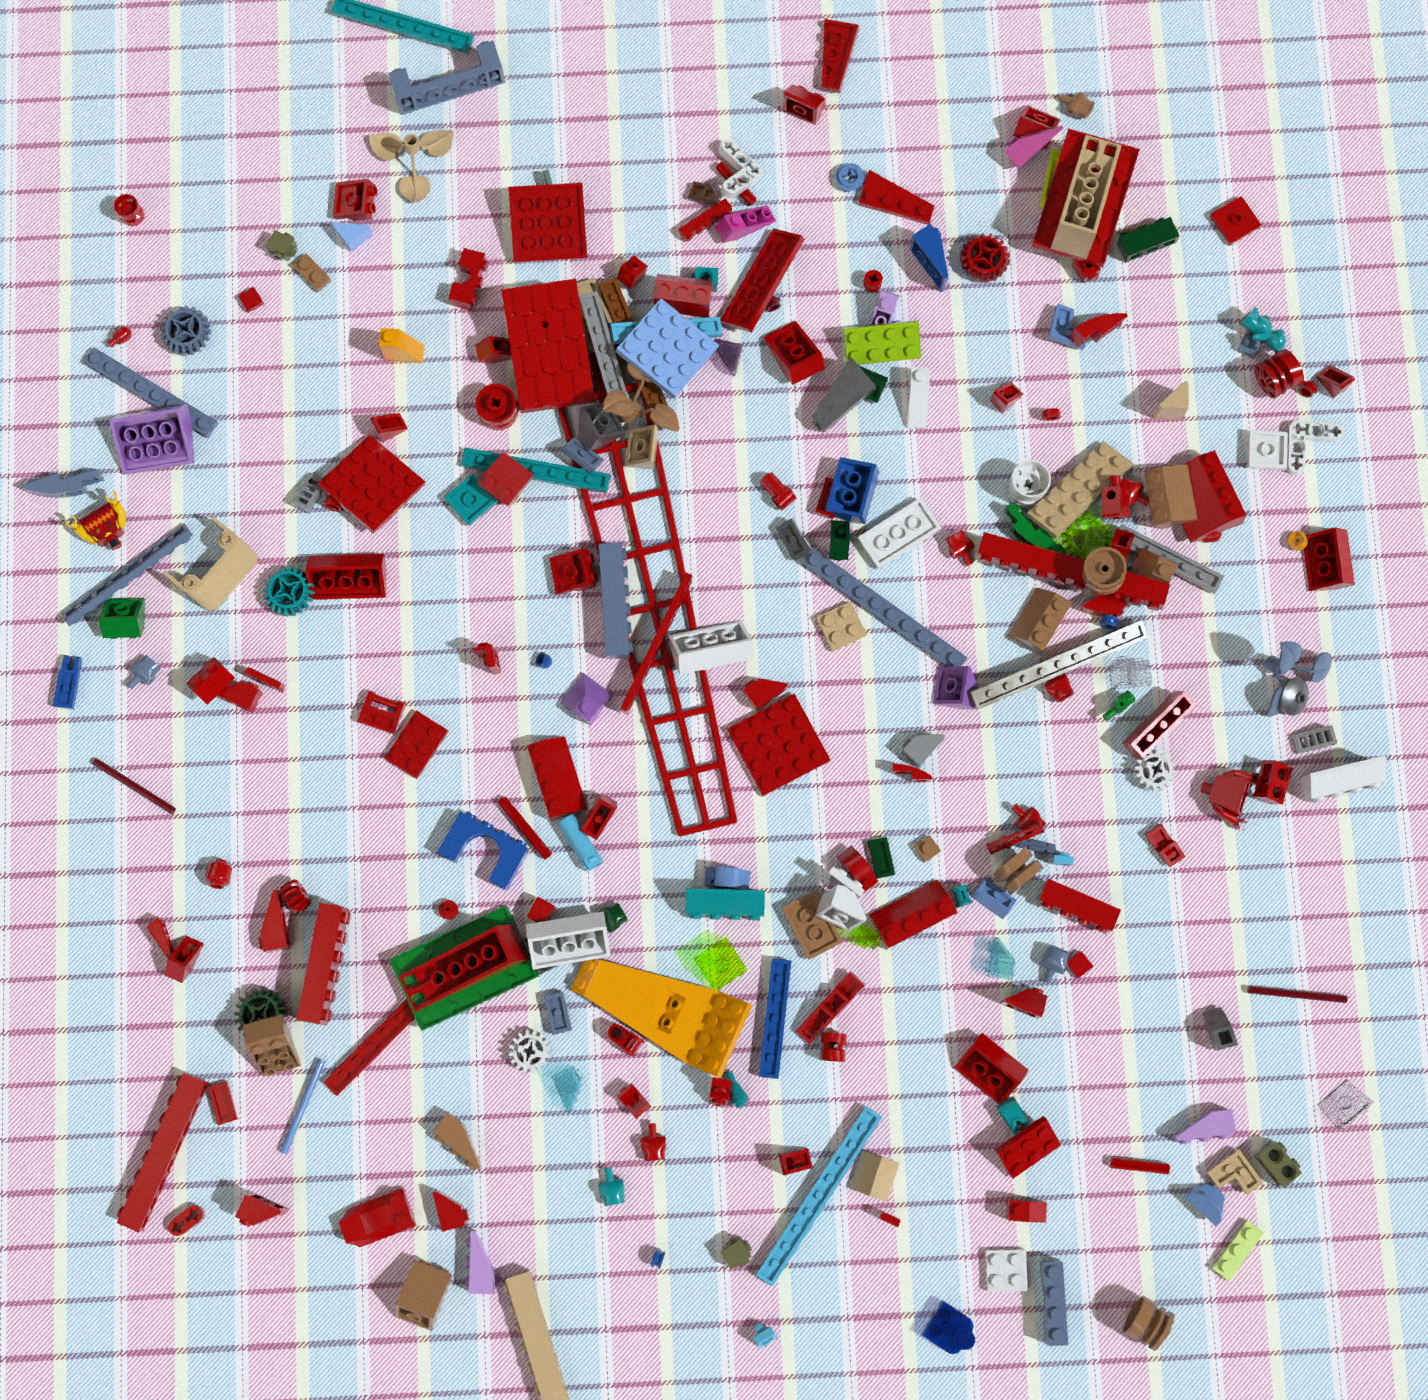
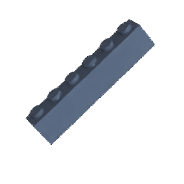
M622 542L599 544L607 660L630 658L629 652H633V643L629 641L628 634H632L631 622H627V615H631L630 603L626 604V596H629V585H625V578H628V567H624L623 561L627 559L626 548H623Z

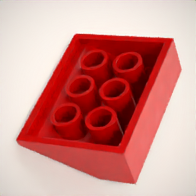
M1215 450L1184 463L1183 465H1188L1198 520L1181 524L1189 542L1193 543L1243 524L1247 515Z

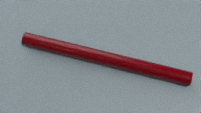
M98 758L93 761V765L170 814L173 815L176 808Z
M1257 986L1247 987L1248 994L1347 1003L1348 999L1347 995Z

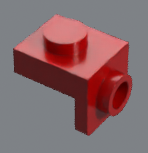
M632 1083L622 1088L617 1095V1098L636 1119L651 1107Z

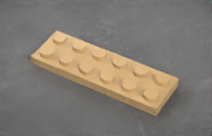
M1103 441L1027 513V517L1056 539L1102 495V487H1109V476H1122L1132 467V462Z

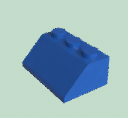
M840 457L826 511L847 521L865 524L879 475L877 464Z

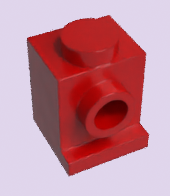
M1074 259L1071 265L1083 284L1087 281L1092 282L1096 280L1101 271L1100 267L1078 261L1077 259Z

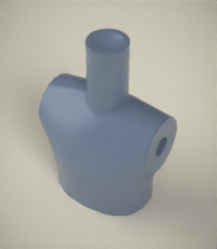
M145 655L142 659L131 665L130 671L134 674V677L127 685L131 689L140 681L150 685L161 667Z
M1050 945L1040 962V965L1047 968L1043 981L1051 983L1054 973L1062 975L1065 973L1069 952Z

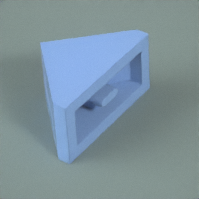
M333 222L335 232L351 251L372 236L370 225Z

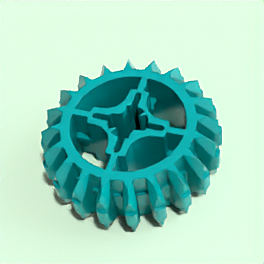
M289 566L287 571L285 567H281L280 573L277 569L274 570L276 575L273 577L269 574L268 577L271 581L264 582L268 586L263 588V592L267 593L263 596L265 600H268L266 605L268 607L271 606L272 612L277 611L279 616L283 612L286 617H289L290 612L293 616H296L297 610L302 614V607L309 608L307 601L313 602V599L309 596L315 595V592L309 590L308 587L312 585L314 588V584L307 582L306 572L302 571L300 573V568L298 567L293 570V567ZM287 578H295V579H298L299 581H298V582H295V581H294V582H292V583H287V582L285 581V579H287ZM280 583L281 588L278 592H276L277 595H275V589L277 585ZM285 585L291 590L293 598L287 594ZM303 587L302 596L298 600L297 594L299 591H301V588ZM285 600H290V601H292L293 604H291V605H282V604H279L278 602H280V601L283 602V601H285Z

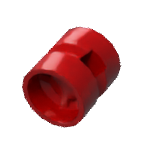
M122 194L117 197L114 202V209L124 224L128 226L139 225L143 221L145 214L137 199L131 194Z
M821 1032L823 1048L820 1049L819 1060L845 1062L846 1051L843 1047L846 1046L847 1034ZM829 1042L838 1043L837 1048H829Z

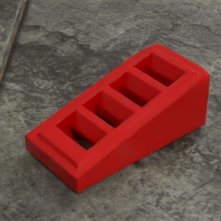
M157 918L146 927L165 956L169 958L174 949L164 920Z

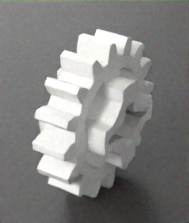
M1156 749L1154 754L1150 751L1147 756L1141 758L1142 760H1136V764L1139 766L1134 767V771H1138V774L1134 777L1140 778L1138 784L1144 783L1145 790L1151 787L1152 792H1154L1158 787L1159 791H1162L1164 786L1167 788L1171 786L1168 781H1175L1172 775H1175L1177 771L1172 768L1176 766V763L1170 762L1172 756L1165 757V751L1159 754V749ZM1148 759H1157L1155 762H1147ZM1157 766L1158 773L1153 776V768ZM1156 779L1164 780L1160 783H1154Z
M526 1030V1035L524 1036L522 1033H518L519 1039H512L515 1045H509V1048L513 1049L509 1056H514L511 1063L517 1062L516 1069L518 1070L524 1067V1073L528 1069H530L531 1073H534L535 1068L541 1071V1064L548 1065L545 1059L551 1058L547 1051L552 1050V1048L546 1046L549 1040L543 1041L544 1034L538 1037L535 1030L532 1035H530L529 1030ZM530 1038L524 1046L519 1045L523 1040ZM537 1040L541 1043L543 1051L538 1049ZM530 1046H533L532 1050L535 1051V1054H531L530 1057H528V1053H526L525 1050L530 1049ZM517 1052L521 1053L524 1057L523 1063L518 1058ZM537 1057L541 1058L538 1063L531 1065L532 1060Z

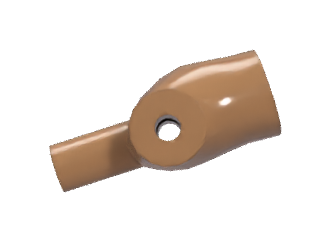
M1078 92L1073 98L1061 94L1059 97V101L1068 104L1066 113L1070 116H1079L1086 119L1094 108V102L1089 100L1082 92Z

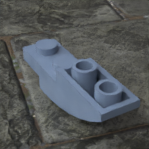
M90 468L78 475H68L65 479L59 473H50L41 479H31L28 483L22 484V486L28 493L37 496L67 498L87 494L86 486L102 482L104 478L98 469Z

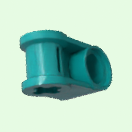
M1014 1096L996 1106L1013 1134L1016 1135L1020 1132V1130H1015L1017 1121L1024 1123L1023 1129L1029 1126Z

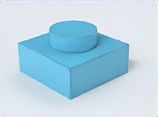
M1057 852V855H1053L1051 858V865L1072 866L1074 863V856H1069L1067 852Z

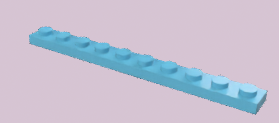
M864 1107L756 1273L757 1277L773 1287L882 1119V1116L869 1107Z

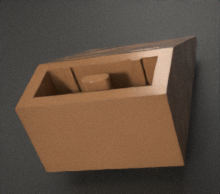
M282 1014L243 1025L245 1045L263 1077L301 1066L288 1025Z

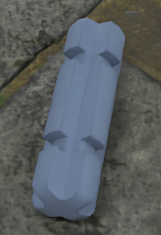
M1034 839L1025 840L1017 844L1018 848L1027 847L1028 850L1046 852V854L1051 855L1056 850L1055 844H1045L1046 842Z

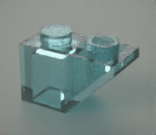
M994 937L992 941L988 942L987 952L990 953V960H986L985 972H988L987 977L1011 981L1014 975L1015 959L999 937Z

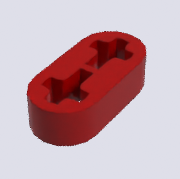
M199 1205L188 1207L171 1220L168 1226L169 1232L174 1236H181L187 1233L204 1219V1209ZM192 1210L199 1211L198 1219H188L193 1214ZM183 1221H185V1224L181 1227L182 1231H175V1223H182Z

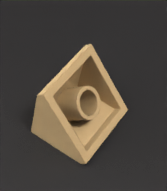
M1185 380L1157 407L1152 417L1154 419L1181 420L1189 409V383Z
M657 425L629 430L626 467L654 470L658 442Z
M861 1150L849 1189L888 1201L899 1163Z

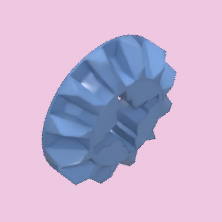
M853 163L841 165L835 172L836 185L841 190L848 192L856 191L862 186L864 181L862 169ZM849 172H850L851 177L854 178V179H851V182H850V183H848V182H847V179H846V177L848 176Z

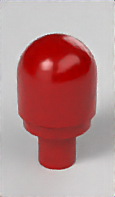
M121 326L112 334L113 338L107 342L111 347L117 343L120 345L124 344L131 338L132 331L127 326Z

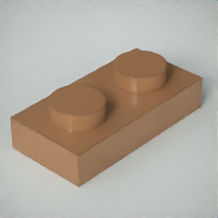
M307 253L293 264L295 270L317 293L331 282V278Z

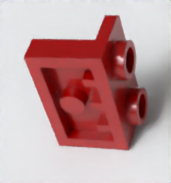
M488 642L477 644L478 647L473 648L474 653L479 658H483L485 667L487 666V669L494 675L500 674L501 668L498 651Z

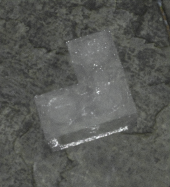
M1119 656L1108 667L1111 690L1150 686L1153 683L1150 660Z

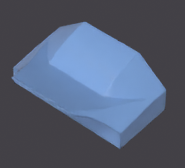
M1210 1182L1203 1185H1193L1189 1189L1186 1198L1215 1226L1218 1225L1224 1214L1223 1204L1225 1196Z

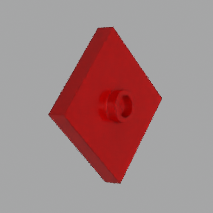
M1242 196L1211 213L1209 216L1230 246L1262 226Z

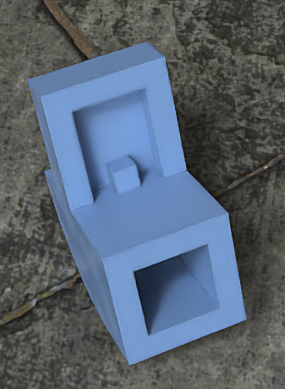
M723 866L706 867L704 886L731 890H749L751 871Z

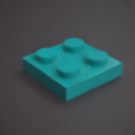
M473 473L444 497L468 526H471L498 503L491 493L478 484L479 480Z

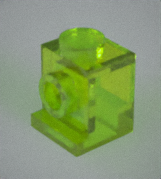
M862 923L855 928L849 940L856 939V944L864 949L869 947L875 950L880 942V939H878L880 934Z

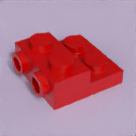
M369 179L336 182L333 218L336 220L353 218L356 221L372 219V214L376 212L374 196H377L378 193L375 184Z
M582 548L549 558L556 595L573 591L580 592L596 587L595 582L598 581V576L592 568L595 559L589 550Z

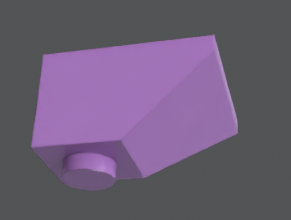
M939 667L933 704L957 709H975L969 691L978 688L971 667Z
M582 673L560 703L591 726L614 695L585 673Z

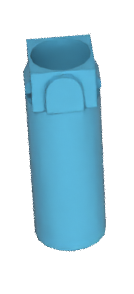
M574 814L569 815L557 824L587 872L602 864L603 860L585 833L580 831L581 825Z

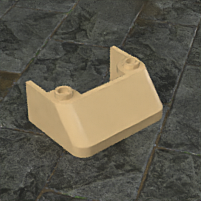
M212 516L210 519L223 531L219 536L218 542L225 550V553L200 580L197 576L189 574L178 582L166 571L162 573L207 611L217 610L258 562L257 553L233 531Z

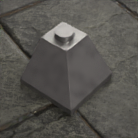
M603 403L584 406L579 409V437L587 451L600 449L626 434L615 414L603 412Z

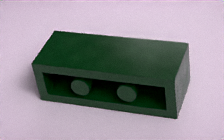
M1162 217L1154 221L1153 224H1144L1133 232L1126 231L1122 233L1118 239L1117 246L1125 263L1175 244L1180 235L1172 218L1164 219Z

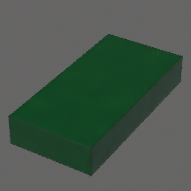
M887 837L868 841L876 878L880 879L896 875Z

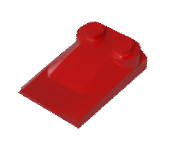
M404 1188L349 1208L339 1220L345 1243L359 1248L417 1226Z

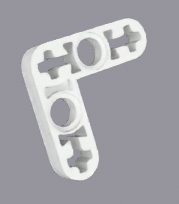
M730 139L722 140L718 151L738 172L723 183L721 194L725 198L733 199L760 179L763 170L734 141ZM736 158L743 159L745 163L738 162ZM738 178L745 180L746 183H740Z
M1292 422L1287 430L1288 473L1295 476L1301 474L1305 469L1306 440L1337 442L1344 435L1343 427L1337 423ZM1296 426L1298 427V430H1304L1307 427L1306 431H1300L1298 434H1296V431L1293 429ZM1312 427L1320 429L1321 433L1319 436H1314L1311 433ZM1333 429H1335V432L1339 433L1336 435V437L1333 433H1327L1324 436L1325 432H1331ZM1292 444H1299L1301 452H1294L1291 448ZM1295 457H1299L1297 459V466L1300 467L1297 470L1291 466L1295 463Z

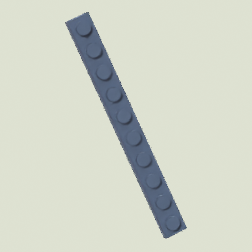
M814 548L811 549V552L801 562L807 569L945 667L962 666L967 659V656Z

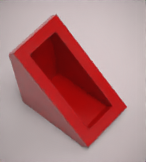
M1332 365L1316 375L1333 399L1348 389L1355 381L1354 376Z
M1010 381L993 392L990 402L1003 414L1024 394Z
M400 413L370 418L382 443L408 429Z

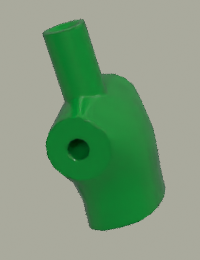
M1125 691L1117 696L1112 702L1110 710L1102 715L1103 719L1108 721L1114 715L1116 716L1124 712L1135 702L1134 695L1130 691Z

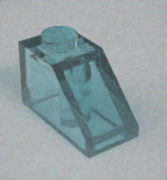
M574 1066L551 1076L567 1113L573 1111L582 1087L581 1080L584 1079L580 1069H575Z

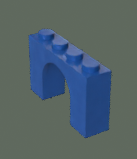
M468 811L465 814L460 812L437 853L457 863L471 840L477 837H489L495 840L500 849V858L488 880L507 891L530 851L526 847L527 843L520 839L516 841L510 839V834L501 829L499 832L492 829V824L484 820L482 823L475 820L477 816Z

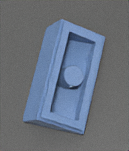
M987 878L983 879L972 895L973 899L1001 919L1005 918L1017 901Z

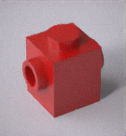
M633 255L621 265L616 279L629 289H632L644 278L648 266Z

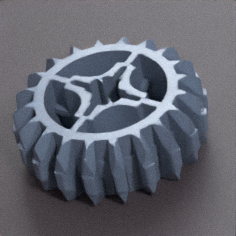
M186 305L184 310H182L178 306L177 312L171 309V316L165 314L167 321H162L164 327L160 328V331L163 333L161 338L164 340L165 346H169L168 349L173 352L175 350V353L178 355L181 352L184 356L188 352L194 355V350L200 352V346L206 347L204 341H210L207 335L211 334L209 329L211 324L207 322L208 318L206 315H203L201 310L197 311L195 307L190 309ZM199 323V332L196 335L194 332L197 328L196 325ZM174 327H176V328H177V331H176V333H175V337L173 338V337H172L173 329H174Z

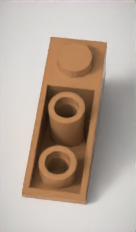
M447 1113L432 1131L436 1134L434 1138L441 1144L447 1143L451 1147L450 1151L455 1156L459 1157L461 1155L466 1159L465 1164L469 1168L480 1170L482 1165L466 1126L453 1114Z

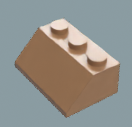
M1188 465L1161 466L1144 471L1155 527L1165 529L1198 520Z
M1036 588L1008 636L1041 655L1072 602L1055 592Z

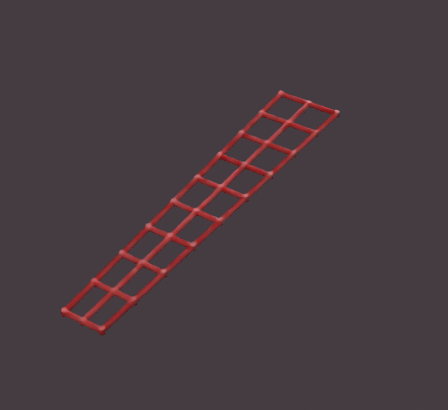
M595 352L588 354L597 391L594 392L595 400L599 399L601 404L604 403L607 392L603 388ZM638 382L625 385L626 392L635 391L639 387ZM640 391L645 411L648 409V406L646 404L642 391ZM564 407L557 408L565 439L568 443L573 439L566 411ZM650 412L645 414L647 426L655 425L650 419ZM615 440L600 449L592 451L596 454L612 452L622 497L592 504L588 490L580 489L598 555L599 544H603L594 511L625 505L635 550L627 552V559L624 560L638 558L649 603L630 608L631 615H627V617L651 611L655 632L657 633L661 625L658 609L669 607L673 598L656 602L645 555L673 549L680 583L686 573L659 442H657L655 464L660 488L630 495L619 449L627 448L628 440L620 442ZM572 460L573 467L581 468L578 463ZM662 495L672 542L643 548L632 502ZM688 589L682 603L685 604L690 631L698 629L690 590ZM664 639L660 647L662 658L654 660L651 668L664 665L675 713L652 718L643 685L638 693L677 835L683 837L736 824L737 816L706 670H699L705 706L683 711L671 663H674L673 656H669L666 640ZM633 651L629 652L630 658H628L633 679H635L642 663L637 664ZM707 713L717 761L696 766L685 718ZM677 720L689 768L668 773L655 725ZM719 769L729 817L710 822L698 773ZM691 775L703 824L683 828L670 780Z

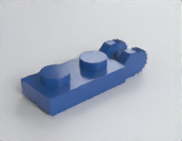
M64 655L58 674L53 702L54 707L74 710L82 664L81 657H75L73 670H68L70 656Z

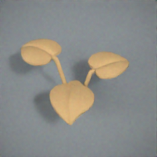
M450 130L430 131L425 133L421 140L415 134H408L402 142L400 137L393 133L370 134L369 141L374 154L379 159L385 161L395 159L396 153H401L405 147L406 153L411 155L413 177H404L399 183V190L404 198L413 203H418L427 197L430 191V183L425 176L416 177L414 155L419 152V146L423 150H428L431 156L441 157L446 155L451 149L454 133Z

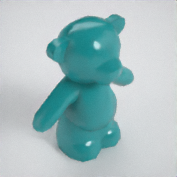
M1256 306L1240 322L1241 326L1253 334V340L1265 341L1267 347L1275 353L1285 347L1287 337L1284 334L1285 331L1282 329L1272 330L1270 317L1267 315L1260 316Z

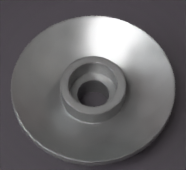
M1292 678L1286 682L1280 695V705L1284 713L1295 716L1303 711L1309 698L1307 683L1301 678Z

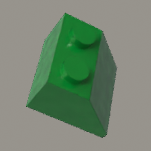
M110 598L105 601L99 616L102 638L134 639L141 637L145 627V598Z

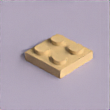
M851 601L816 617L832 652L867 637Z

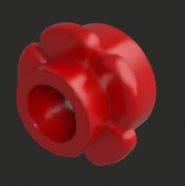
M1310 380L1304 381L1300 384L1299 393L1306 398L1312 397L1313 394L1317 393L1315 383Z

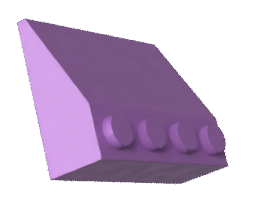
M187 404L119 415L109 420L123 475L194 463L192 421Z

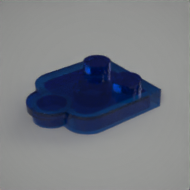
M944 1300L941 1301L921 1333L923 1337L949 1354H956L961 1349L969 1350L975 1344L972 1320Z

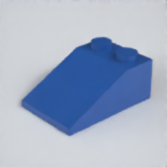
M930 223L912 235L909 250L939 290L943 292L947 284L948 273L940 231Z

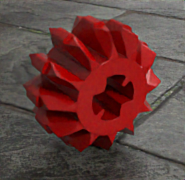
M293 879L280 887L281 895L292 912L299 913L311 905L309 894L298 880Z

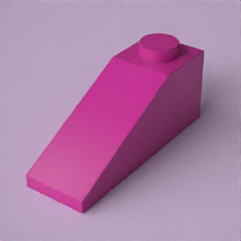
M1060 125L1024 135L1018 140L1014 138L1007 144L1009 148L1005 153L1020 168L1056 136L1063 127Z

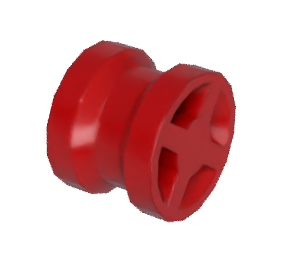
M877 270L868 271L864 277V288L872 293L879 291L882 286V274Z

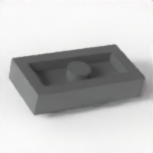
M793 518L776 527L794 561L811 552Z

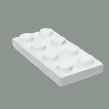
M919 498L863 533L857 539L879 570L936 534L942 528L922 498Z

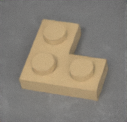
M1240 1149L1206 1171L1217 1189L1222 1188L1235 1179L1244 1193L1248 1195L1263 1184Z

